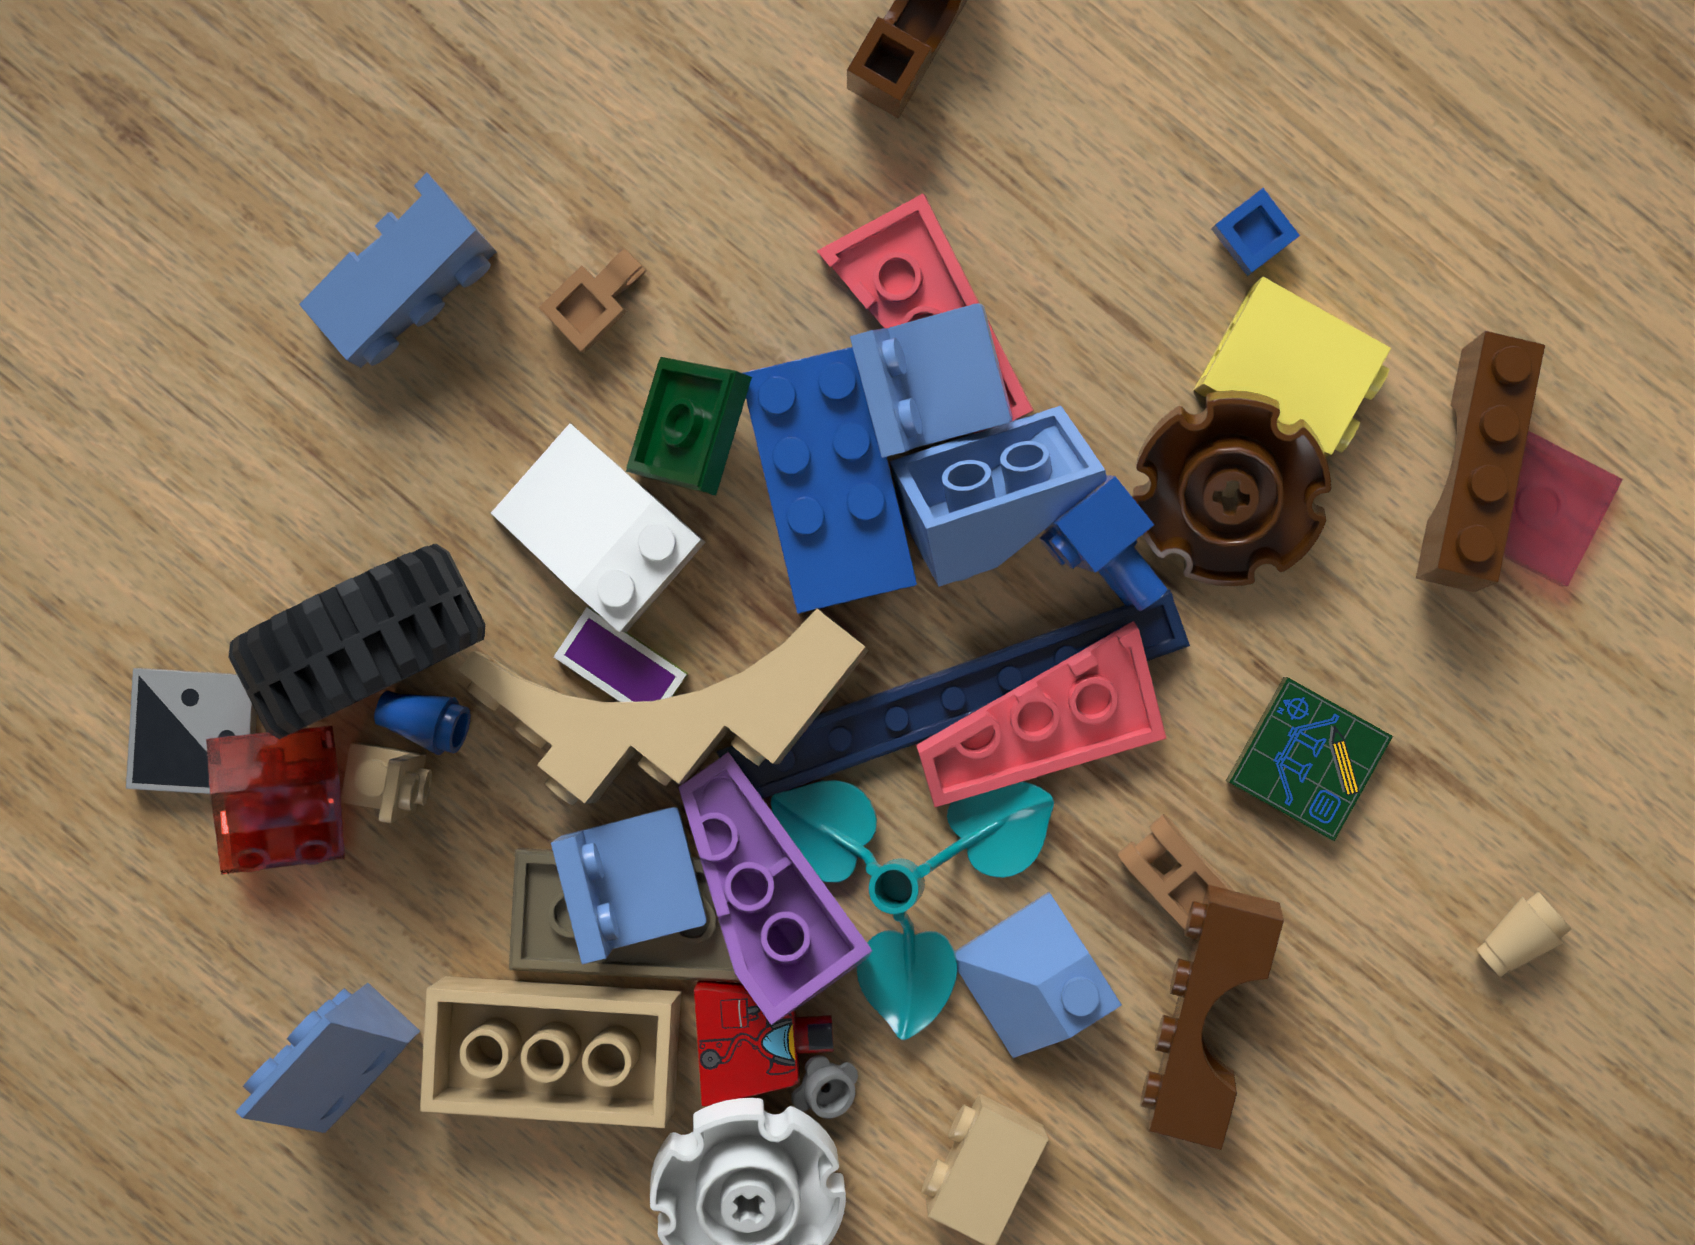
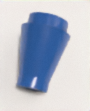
M387 690L378 700L374 720L376 725L389 728L430 752L441 755L444 751L453 754L459 751L466 739L471 715L470 709L459 705L456 697L398 694Z

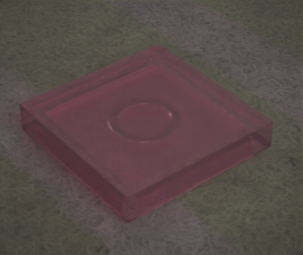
M1528 431L1504 558L1560 587L1568 586L1623 479Z

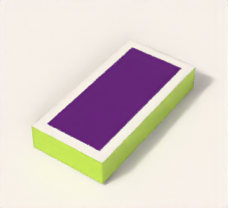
M586 607L554 655V658L620 702L656 701L673 697L688 675L686 671L628 632L617 631L591 607Z

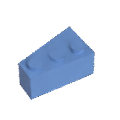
M427 172L414 185L422 196L399 219L392 212L387 213L375 225L382 235L358 256L354 252H349L299 304L342 356L360 368L367 362L374 366L392 354L399 345V342L395 339L413 323L419 327L432 320L445 306L442 298L459 284L465 288L479 280L491 266L488 259L497 252L451 197Z

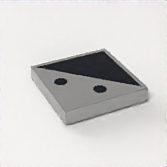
M133 668L126 789L237 796L252 794L257 713L237 674Z

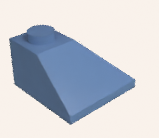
M1047 892L955 951L959 974L1012 1058L1069 1039L1122 1006L1050 892Z

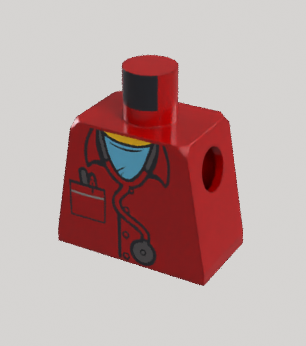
M698 981L695 986L694 998L702 1106H710L726 1100L745 1098L794 1086L799 1083V1054L834 1052L832 1015L796 1017V1010L771 1025L742 983Z

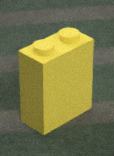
M1262 277L1250 287L1193 390L1204 397H1207L1209 393L1229 390L1248 391L1271 397L1279 402L1280 415L1278 420L1287 425L1294 424L1300 419L1305 420L1317 435L1325 455L1328 457L1333 454L1334 450L1342 453L1353 439L1360 424V421L1354 419L1353 416L1363 398L1372 400L1385 382L1389 368L1382 364L1391 348L1269 279Z

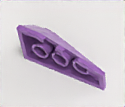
M729 752L678 787L735 975L771 1025L823 992L870 957L872 952L870 946Z

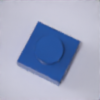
M1264 188L1211 228L1247 277L1300 236Z

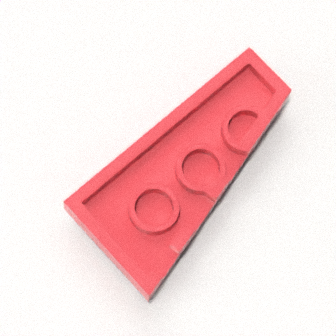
M924 194L915 197L817 250L826 263L833 268L852 293L884 328H890L980 303ZM988 320L1013 416L1012 421H1015L1034 412V409Z
M1134 621L917 744L916 747L934 807L1167 739L1139 628Z

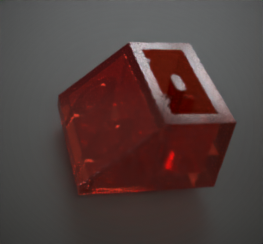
M333 725L303 728L282 739H278L268 732L206 739L210 797L221 875L239 872L250 873L263 869L303 864L315 865L322 862L345 859L340 779Z

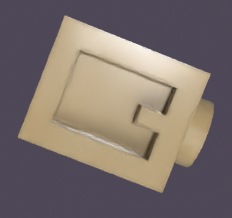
M361 742L350 743L340 802L380 809L379 821L394 823L416 813L417 805L426 804L431 787L432 771L424 769L426 754Z

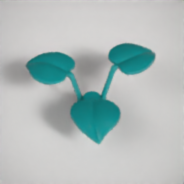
M838 780L820 781L776 793L771 798L772 813L822 881L841 882L846 880L853 873L858 857L861 858L866 864V872L872 876L869 882V895L873 904L879 910L893 914L894 920L903 927V933L895 930H885L873 936L867 942L872 949L870 957L857 966L858 982L864 996L871 1006L887 1021L901 1040H906L916 1035L937 1017L954 989L958 972L956 954L948 938L936 931H925L915 934L914 924L907 914V910L921 898L924 892V876L966 848L968 858L973 867L985 875L1005 878L1023 872L1035 861L1044 846L1050 817L1055 804L1050 793L1026 781L952 802L947 811V820L951 829L961 839L919 866L910 860L902 858L890 860L882 866L878 864L873 853L863 847L871 841L876 833L877 816L871 800L858 787Z

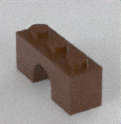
M895 0L883 19L877 17L847 69V89L899 119L967 0Z

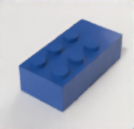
M853 347L744 372L743 374L752 377L746 401L797 614L916 586V577L887 457L882 458Z

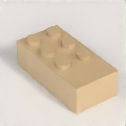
M444 976L426 989L420 1112L665 1128L675 1112L681 991Z

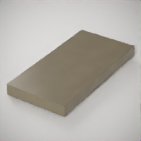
M517 848L515 850L509 970L741 983L733 969L700 858L692 857L707 915L705 925L615 948L606 959L582 964L553 850Z

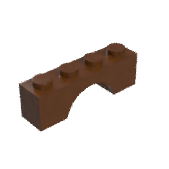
M1484 331L1462 349L1450 405L1454 408L1457 416V436L1453 460L1441 497L1427 520L1415 579L1470 592H1477L1499 582L1543 360L1544 344Z
M1212 885L1207 886L1203 903L1192 902L1185 928V937L1193 939L1188 960L1177 959L1170 985V994L1178 996L1173 1017L1162 1016L1156 1037L1155 1051L1163 1052L1158 1073L1147 1072L1141 1095L1140 1107L1149 1109V1131L1222 1150L1237 1096L1235 1074L1232 1069L1222 1063L1209 1049L1202 1034L1203 1025L1210 1008L1225 992L1246 982L1269 978L1284 922L1279 902Z

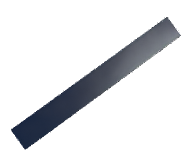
M1167 589L1157 601L1144 610H1137L1133 604L1129 606L1122 605L820 713L780 764H773L765 758L760 766H758L732 745L717 750V754L721 758L729 752L758 794L764 799L776 793L778 794L920 743L1133 621L1139 628L1147 661L1189 647L1190 644L1171 590Z

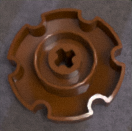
M1235 390L1217 391L1207 394V407L1202 413L1190 414L1182 406H1178L1155 425L1139 451L1136 469L1147 475L1150 480L1144 485L1134 487L1132 497L1154 524L1143 534V537L1159 558H1164L1172 553L1182 555L1185 558L1184 575L1205 584L1245 586L1255 582V570L1259 566L1270 564L1275 566L1279 572H1284L1300 561L1313 547L1326 523L1325 509L1316 505L1313 501L1318 495L1331 491V477L1323 446L1305 420L1300 419L1290 425L1281 423L1278 420L1280 415L1279 402L1262 394ZM1227 481L1239 482V488L1232 498L1223 496V490L1227 486Z

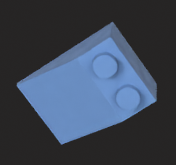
M1062 406L890 461L902 519L938 587L955 581L966 580L973 575L997 568L1107 480L1106 470Z

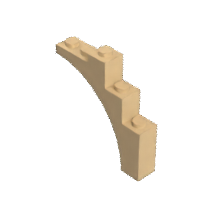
M816 609L782 645L745 671L700 691L656 701L600 702L567 696L526 680L488 654L473 651L458 670L472 681L467 690L476 699L494 711L502 705L518 718L513 727L528 741L539 748H543L547 742L552 745L537 766L550 775L545 785L565 802L574 805L578 799L584 804L596 803L637 751L643 755L637 764L658 782L666 786L673 779L678 784H684L695 775L729 730L736 734V737L730 744L750 761L760 766L766 758L773 764H780L869 650Z

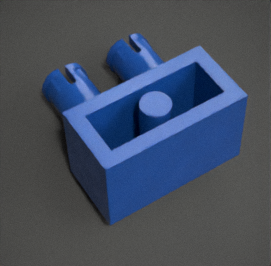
M1106 475L1107 480L1048 526L1045 529L1046 533L1039 537V539L1060 565L1063 566L1066 563L1071 569L1079 567L1095 573L1098 571L1126 606L1133 604L1137 610L1141 611L1152 605L1167 591L1166 586L1134 547L1137 544L1136 539L1154 526V524L1117 477Z

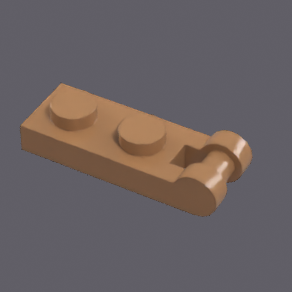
M1163 814L1149 826L1152 831L1138 844L1131 841L1118 853V856L1128 870L1185 930L1192 902L1203 903L1208 885L1231 891L1234 890L1186 839L1174 822ZM1168 850L1179 863L1163 875L1153 862Z

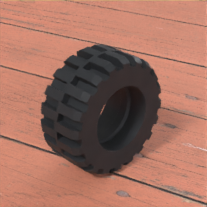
M432 544L404 554L392 561L383 563L358 576L341 582L248 629L247 632L238 635L234 640L230 641L228 658L266 732L278 739H282L484 640L486 624L450 552L438 544Z

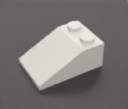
M569 424L491 512L560 580L619 632H627L706 543L572 424Z

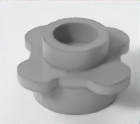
M824 1055L811 1057L805 1064L806 1073L801 1086L792 1093V1104L801 1111H806L810 1108L822 1118L831 1119L838 1117L846 1112L853 1103L855 1097L854 1084L858 1079V1072L848 1062L837 1065L830 1063ZM825 1083H828L823 1090H820Z

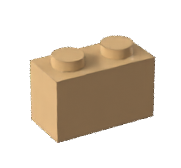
M979 1093L972 1108L963 1105L957 1113L948 1138L955 1142L945 1162L939 1159L933 1162L921 1192L928 1195L926 1198L928 1217L984 1245H996L1049 1139L1042 1124Z

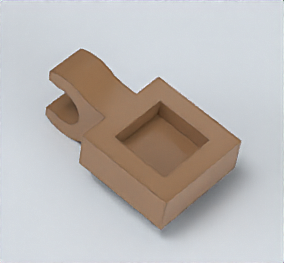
M624 248L596 277L581 265L539 309L581 352L585 353L627 312L615 298L635 284L647 270Z

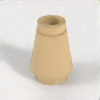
M1538 891L1528 900L1522 896L1485 939V942L1476 950L1496 974L1502 977L1507 972L1513 971L1564 944L1560 938L1572 929Z

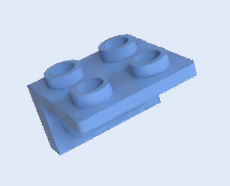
M972 304L890 328L876 329L850 336L882 458L906 452L919 446L1000 426L1012 421L1013 416L986 311L982 304Z
M670 807L561 835L551 842L582 964L606 959L615 948L705 925L707 915L680 810L677 807Z

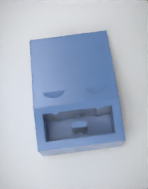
M369 983L353 994L344 988L332 1000L326 1001L317 1011H312L287 1037L286 1040L291 1045H286L273 1059L270 1057L247 1080L243 1087L251 1095L235 1112L244 1119L326 1133L416 1037L420 1030Z

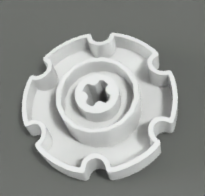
M761 1098L726 1100L693 1114V1132L686 1135L676 1132L670 1133L658 1150L653 1163L650 1179V1208L654 1211H661L658 1215L659 1239L663 1245H829L841 1224L846 1203L844 1177L841 1173H833L839 1168L837 1148L833 1140L818 1122L795 1107L789 1106L781 1114L767 1113L764 1110V1101Z

